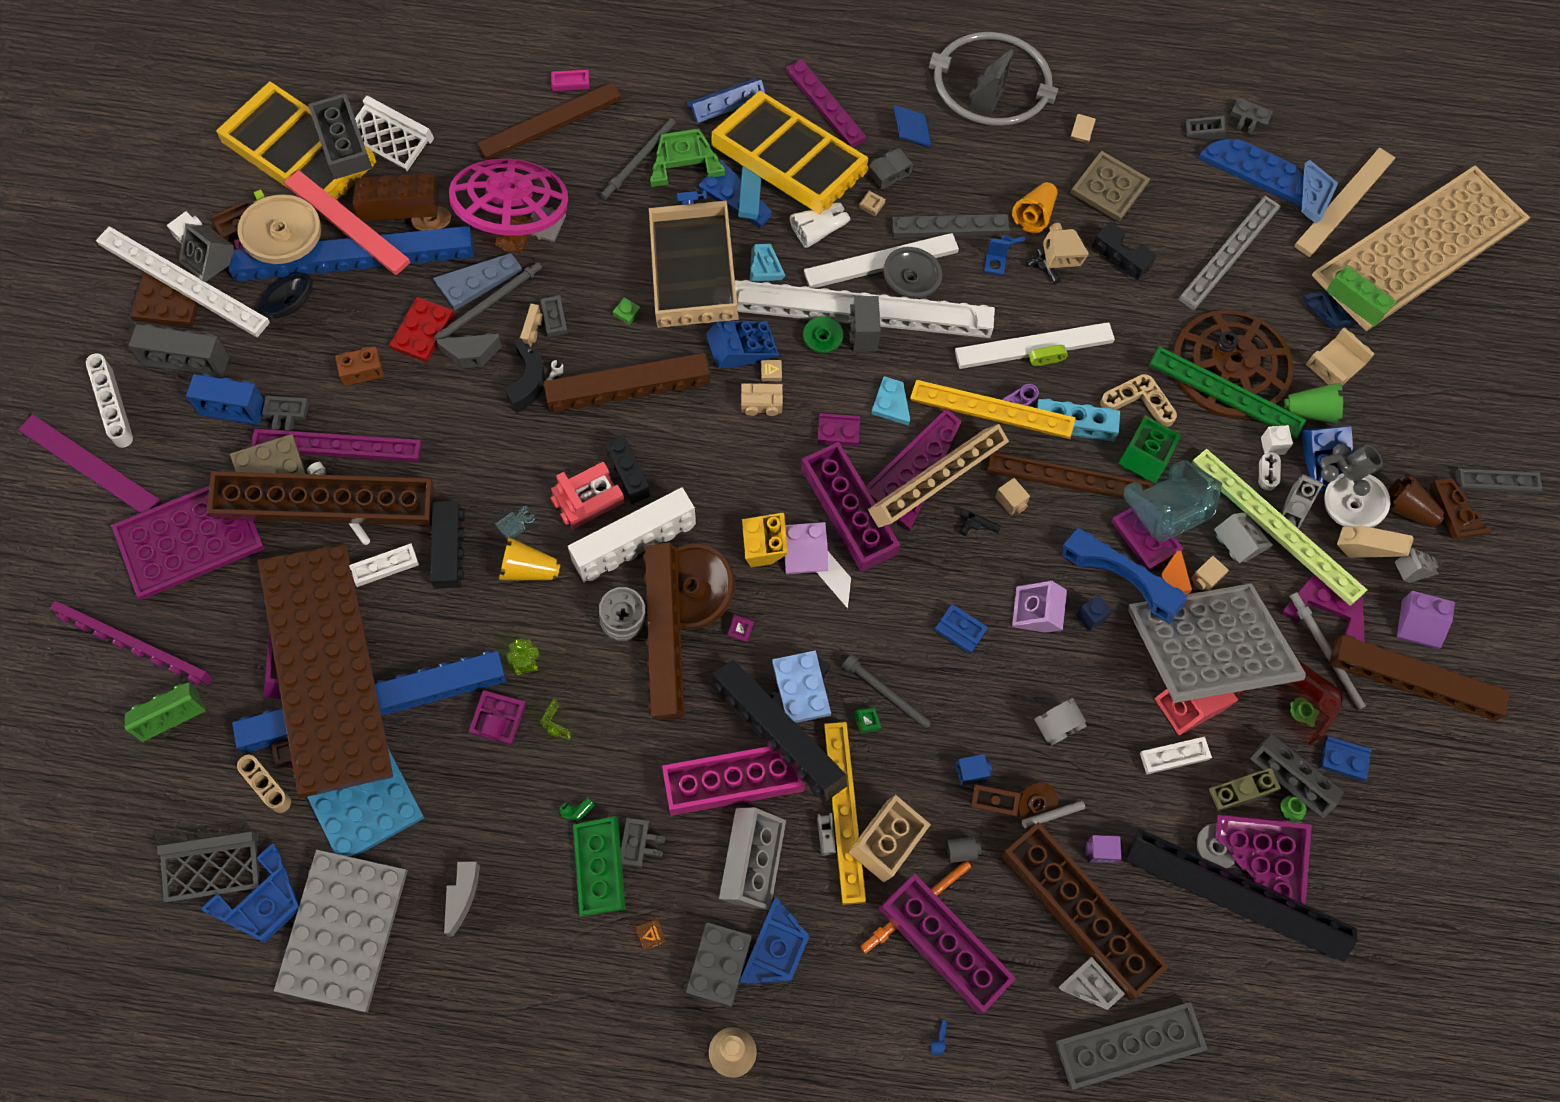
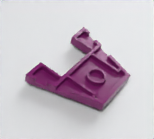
M1313 574L1298 592L1305 606L1310 604L1348 620L1344 635H1351L1356 640L1365 642L1363 595L1350 606ZM1291 600L1281 615L1298 622L1301 621L1297 614L1298 610Z

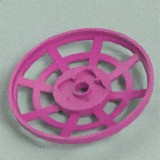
M490 159L472 164L461 170L454 177L449 188V201L454 212L469 225L493 234L518 236L540 232L556 224L567 211L568 191L561 179L545 167L524 160ZM507 168V171L496 173L492 169ZM515 168L530 172V174L523 175L517 173ZM472 171H477L470 177L468 183L456 185L465 175ZM481 174L489 176L484 182H475ZM548 176L561 188L562 193L551 190L545 177ZM539 178L544 188L534 186L531 180ZM473 188H485L486 195L478 198ZM467 189L468 195L474 203L467 209H464L457 200L455 191ZM533 192L544 194L537 203L531 199ZM550 196L562 200L559 207L549 216L541 209L548 202ZM492 201L495 204L503 206V208L491 206L487 204V202ZM523 204H527L529 206L521 209H511V207L520 206ZM479 208H482L488 212L502 215V224L485 221L472 214ZM535 212L541 219L528 224L510 225L511 216Z

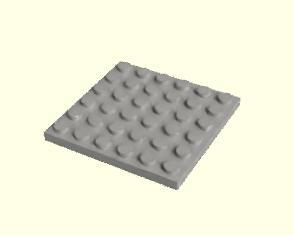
M1252 583L1187 594L1185 606L1170 624L1151 613L1147 601L1129 604L1128 611L1174 703L1305 679V671Z

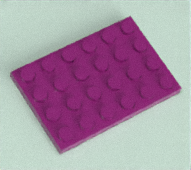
M209 485L111 526L136 596L141 601L264 550L265 547L254 520L213 519L207 513Z

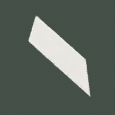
M828 552V571L817 573L848 608L851 577Z

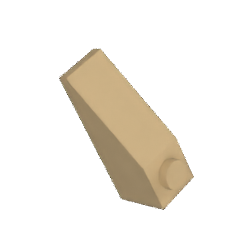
M1366 526L1342 527L1337 545L1349 558L1409 556L1414 537Z

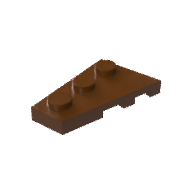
M1452 478L1435 480L1430 484L1438 505L1444 511V520L1453 540L1483 536L1493 532L1489 525L1485 526L1479 519L1481 516L1477 510L1473 511L1469 506L1467 497Z

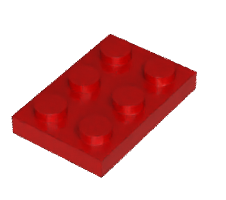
M416 297L389 345L391 350L427 363L438 344L434 336L448 326L454 315L453 310Z

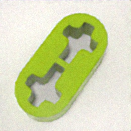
M1062 344L1035 349L1029 353L1030 362L1033 366L1060 362L1068 357L1066 347Z

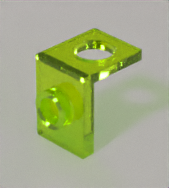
M553 698L541 719V724L550 735L557 738L560 735L569 740L571 737L570 731L550 721L559 706L557 699Z

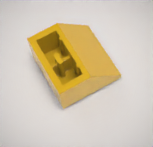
M784 513L742 519L745 559L750 567L773 564L788 554Z

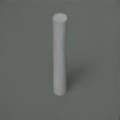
M1079 801L1023 819L1022 825L1026 829L1038 822L1041 824L1085 809V804L1083 801Z

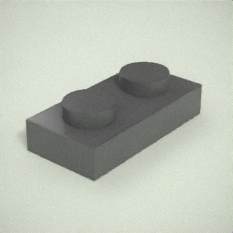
M554 296L540 299L548 337L568 334L561 297Z

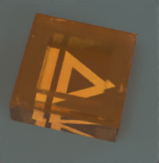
M658 919L636 927L643 951L665 943Z

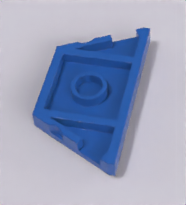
M776 897L739 981L741 984L792 981L809 935Z

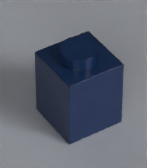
M1097 595L1081 606L1076 615L1090 632L1106 621L1112 611L1100 596Z

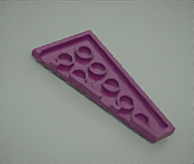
M946 408L866 486L875 503H878L945 457L962 421ZM924 501L896 520L909 532Z

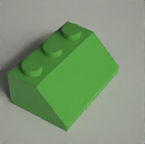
M1346 265L1326 289L1328 293L1374 327L1398 302V300L1350 265Z
M190 682L182 683L166 694H158L153 697V700L132 707L131 711L125 713L124 727L126 731L141 742H144L205 712L206 709L197 689Z

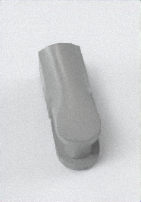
M832 813L824 816L817 814L821 855L836 854ZM830 824V830H822V825Z

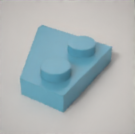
M755 244L751 249L750 281L782 280L785 277V273L772 245Z
M883 377L872 408V415L909 426L910 415L903 382Z

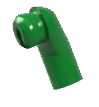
M586 798L579 806H570L568 803L563 804L560 807V813L566 820H580L595 805Z

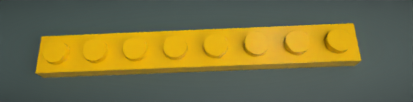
M916 380L910 398L913 402L942 409L947 408L950 411L1066 439L1071 438L1076 422V417Z
M847 722L824 724L827 755L845 772L847 787L831 798L842 905L865 903L862 864L848 853L858 840L859 833Z

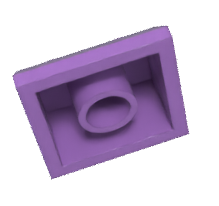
M1411 591L1402 599L1397 638L1440 649L1453 622L1455 602Z

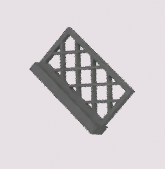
M246 832L157 846V854L161 857L164 903L211 896L217 893L224 894L256 889L260 885L257 859L258 832ZM250 847L251 857L246 863L236 857L242 848ZM224 851L230 858L221 867L213 859L218 852ZM195 855H201L207 860L199 870L189 864ZM176 858L183 863L175 874L168 869V859ZM233 859L243 866L235 877L225 870ZM209 863L219 869L212 880L202 874ZM186 867L195 873L188 884L178 877ZM246 869L253 874V884L244 885L238 880ZM222 873L232 879L224 889L215 884ZM198 877H201L208 883L202 892H197L191 887ZM176 880L185 888L178 896L171 897L170 886ZM235 883L239 885L237 887H232ZM211 887H213V888L216 889V890L208 891Z

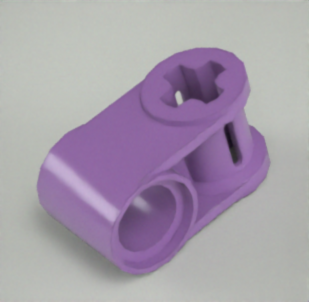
M1026 384L1014 393L1006 396L1003 400L1034 407L1039 391L1035 385ZM1024 395H1030L1032 398H1026Z

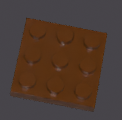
M184 269L185 271H187V272H189L190 274L194 275V274H193L191 271H189L188 269ZM143 272L130 317L134 321L193 327L199 303L148 273Z

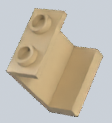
M1343 328L1337 337L1320 352L1316 351L1306 365L1328 385L1341 383L1343 386L1370 361L1374 353L1368 346L1359 341L1353 333Z

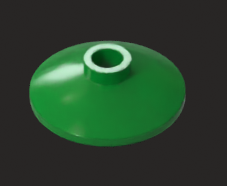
M817 317L810 320L804 327L803 339L811 350L819 353H828L837 349L842 343L843 330L834 319Z

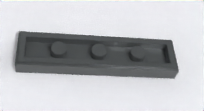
M1461 468L1455 471L1456 482L1461 490L1540 494L1543 491L1540 472Z

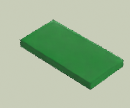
M614 816L573 824L579 916L587 917L626 910L618 817Z

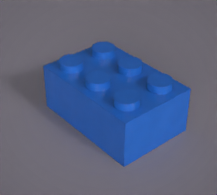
M193 374L186 397L200 416L260 425L265 400L255 384L249 381L237 382L230 378H214L207 374L202 376Z

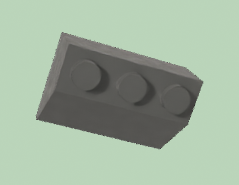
M186 223L178 261L200 280L207 282L230 265L231 258L234 255V245L209 226Z

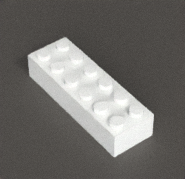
M680 488L568 545L571 561L583 582L593 581L601 573L616 569L624 561L634 560L638 554L645 551V546L659 544L663 541L668 542L676 534L691 530L696 525L695 507L684 489Z

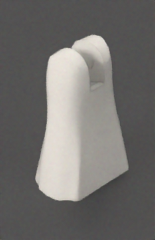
M837 202L833 203L828 210L826 209L821 214L813 210L791 214L790 223L803 247L808 248L833 231L846 225L850 221V216L847 212H843V205Z

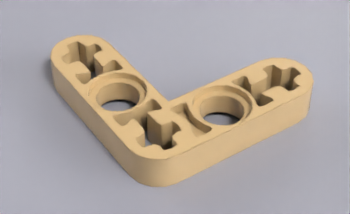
M1146 374L1107 391L1100 401L1102 408L1109 407L1117 410L1141 398L1155 420L1166 427L1171 426L1177 417L1175 409L1154 379ZM1141 382H1142L1143 384H1146V383L1148 384L1147 387H1146L1145 385L1139 387L1140 384H1141ZM1129 389L1133 395L1126 397L1123 395L1122 390ZM1150 398H1159L1160 404H1153ZM1107 399H1109L1110 401L1115 399V401L1112 404L1111 402L1108 403ZM1163 415H1165V416H1168V415H1169L1170 418H1169V419H1168L1167 417H1166V418H1163Z

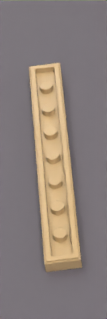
M1379 148L1331 202L1322 219L1318 223H1313L1296 242L1294 247L1308 257H1311L1392 164L1395 157Z

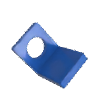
M991 238L986 256L985 273L1004 275L1010 241ZM997 261L1001 267L993 269L990 267V262Z

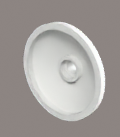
M1344 474L1338 475L1336 480L1328 484L1324 494L1325 508L1330 517L1344 527L1366 526L1372 528L1381 523L1389 511L1390 496L1384 484L1376 477L1369 474L1362 479L1369 482L1371 489L1367 495L1359 496L1354 493V482L1345 477Z

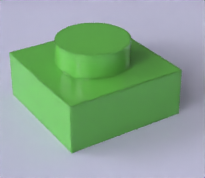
M623 298L614 309L613 316L630 325L641 312V307Z

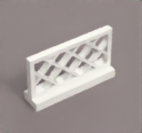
M366 95L363 100L364 106L355 118L358 128H362L363 135L361 137L364 140V145L370 148L374 154L408 171L427 143L431 144L434 136L429 128ZM367 112L373 115V120L363 121ZM388 123V129L379 131L378 124ZM375 125L376 132L366 134L365 127ZM400 130L404 132L405 137L394 139L393 132ZM390 133L391 140L381 142L380 136ZM377 137L378 144L370 146L367 139ZM410 140H420L417 146L410 148ZM406 142L407 149L397 151L396 144ZM393 145L394 152L388 154L383 152V147ZM408 154L409 158L404 164L399 161L398 156Z

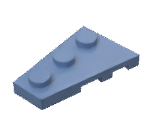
M1311 160L1307 161L1304 165L1301 212L1314 223H1318L1327 209L1338 182Z

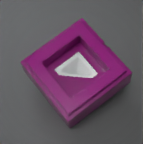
M734 614L727 635L748 642L755 621Z

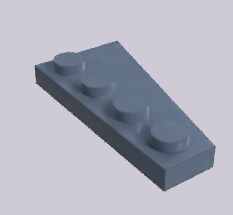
M510 253L434 277L433 280L453 309L457 310L522 272V267Z

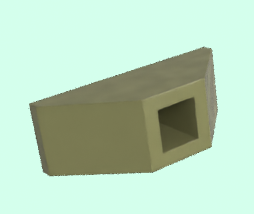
M1268 768L1212 787L1209 791L1219 811L1250 803L1281 788L1272 768Z

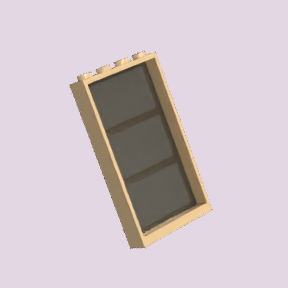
M727 201L649 208L657 327L739 320Z

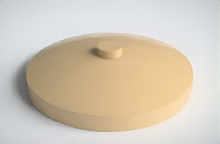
M273 195L258 200L245 210L238 223V237L244 250L253 258L270 264L289 263L302 258L316 246L321 235V223L314 207L304 199L292 195Z

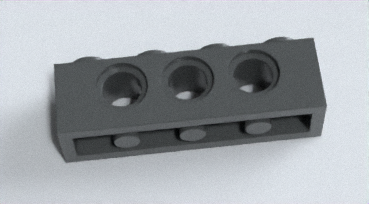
M1270 734L1257 747L1250 758L1263 770L1272 768L1277 781L1322 818L1338 805L1344 794L1339 787L1273 734Z

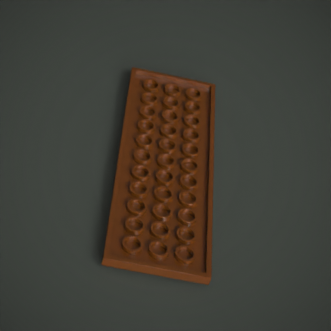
M337 545L258 560L298 798L393 778L352 570L349 567L350 560L347 545Z

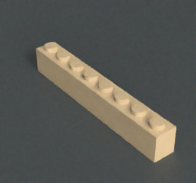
M997 424L984 429L870 507L868 511L878 528L892 524L1008 443L1009 440L1001 426Z

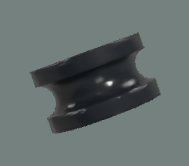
M1224 332L1217 342L1218 348L1223 352H1231L1236 347L1238 338L1232 332ZM1227 339V342L1228 340L1231 341V344H1226L1224 340Z

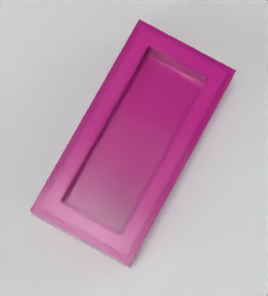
M589 70L551 72L552 91L590 89Z

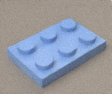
M816 650L772 659L783 710L795 723L831 716Z

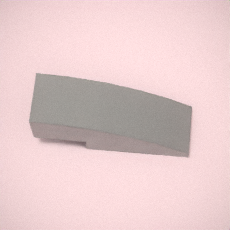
M458 862L456 885L447 886L444 934L448 937H453L472 904L479 878L480 865L477 862Z

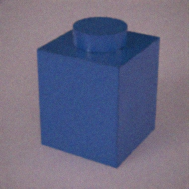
M985 754L958 759L956 763L961 786L987 781L992 773L991 763L989 760L986 761Z

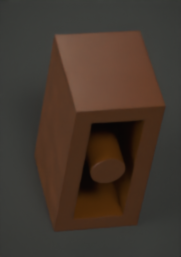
M975 782L971 807L1017 816L1021 793L1018 790Z

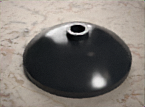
M294 273L277 281L262 296L258 306L259 312L264 317L270 319L286 317L297 312L306 303L312 292V279L306 273Z

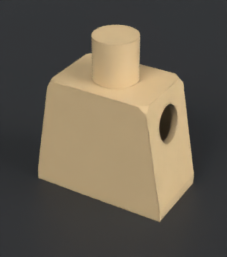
M1060 223L1052 224L1049 228L1050 232L1043 242L1047 267L1081 266L1089 254L1077 232L1073 229L1063 230Z

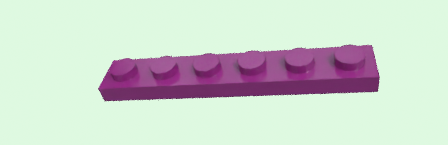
M802 59L787 67L789 76L847 145L854 148L866 141V135Z

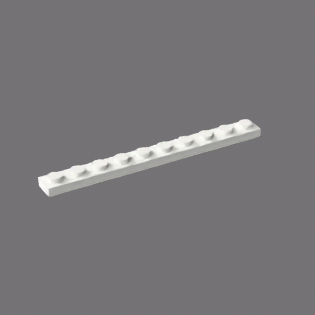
M110 226L96 240L101 247L255 337H258L270 323L268 318Z

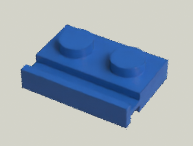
M706 190L701 191V194H697V191L676 193L677 201H681L682 205L694 204V200L698 199V196H702V199L707 198Z
M951 604L934 631L971 654L986 633L988 627Z
M1328 736L1325 738L1320 768L1365 781L1367 779L1370 763L1369 756L1372 749Z

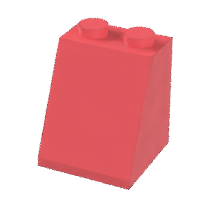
M1168 689L1154 698L1179 736L1221 713L1238 701L1234 693H1227L1174 703Z

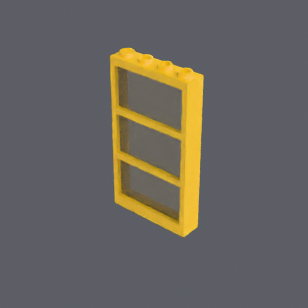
M271 81L216 130L223 144L285 187L284 182L299 170L335 200H338L356 183V178H361L368 171L364 170L334 179L309 107ZM365 146L373 168L376 163L374 153Z
M762 91L757 92L712 131L711 146L818 214H821L826 209L828 210L837 198L840 199L849 187H853L856 180L863 177L868 171L867 156Z

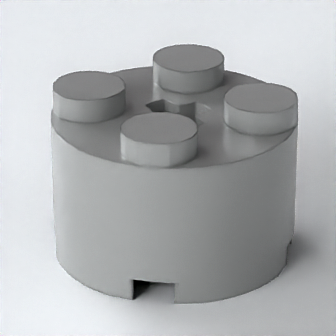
M1073 698L1034 719L1046 742H1050L1051 746L1068 737L1066 732L1072 735L1087 727L1085 724L1086 720Z

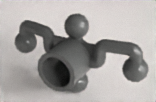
M1369 444L1364 445L1350 455L1347 445H1336L1332 451L1333 455L1325 456L1320 461L1322 478L1328 482L1336 480L1339 471L1330 464L1337 463L1345 477L1354 482V493L1359 496L1367 495L1370 492L1371 486L1368 481L1362 479L1369 474L1378 473L1383 465L1380 454Z

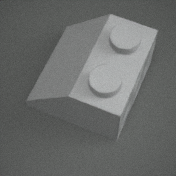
M1245 512L1231 515L1214 529L1219 542L1227 546L1230 550L1229 555L1231 558L1239 563L1247 562L1273 546L1257 523Z

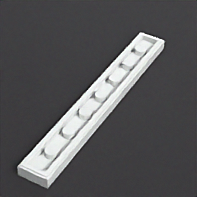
M953 233L807 268L804 269V275L808 287L817 288L882 272L889 254L902 247L920 248L929 252L935 258L958 253L959 248Z
M1108 322L955 348V355L959 369L1027 358L1029 353L1035 349L1054 345H1065L1068 351L1113 343L1115 339Z

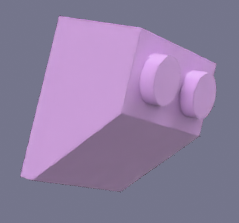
M825 522L786 525L788 554L784 556L786 574L828 571Z
M1053 581L1017 586L1012 626L1014 628L1044 633L1063 630L1067 590Z

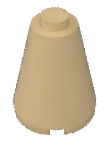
M736 1027L723 1029L714 1036L710 1043V1062L713 1068L723 1076L740 1077L752 1068L756 1060L757 1050L755 1042L751 1035L743 1029Z

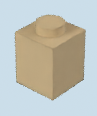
M1013 478L997 490L995 498L1011 516L1015 512L1021 513L1028 507L1027 503L1030 495Z
M1212 556L1195 572L1191 580L1199 590L1210 591L1229 570Z

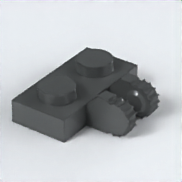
M1238 98L1230 116L1240 120L1236 128L1238 130L1243 127L1245 122L1249 123L1247 133L1252 134L1255 126L1266 129L1273 111Z
M266 396L262 415L264 418H273L272 430H280L281 419H286L285 431H293L294 420L306 421L309 401L307 398Z
M626 818L621 846L622 865L642 868L644 855L662 858V851L645 848L646 841L656 844H663L665 842V837L648 834L649 821Z

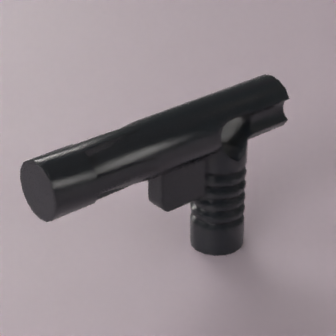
M1044 248L1037 250V257L1025 260L1027 267L1037 265L1040 270L1046 269L1054 284L1060 282L1055 269L1047 267Z
M963 509L960 514L961 517L965 518L959 531L963 536L968 534L970 527L979 530L980 526H983L996 533H999L1001 525L966 509Z

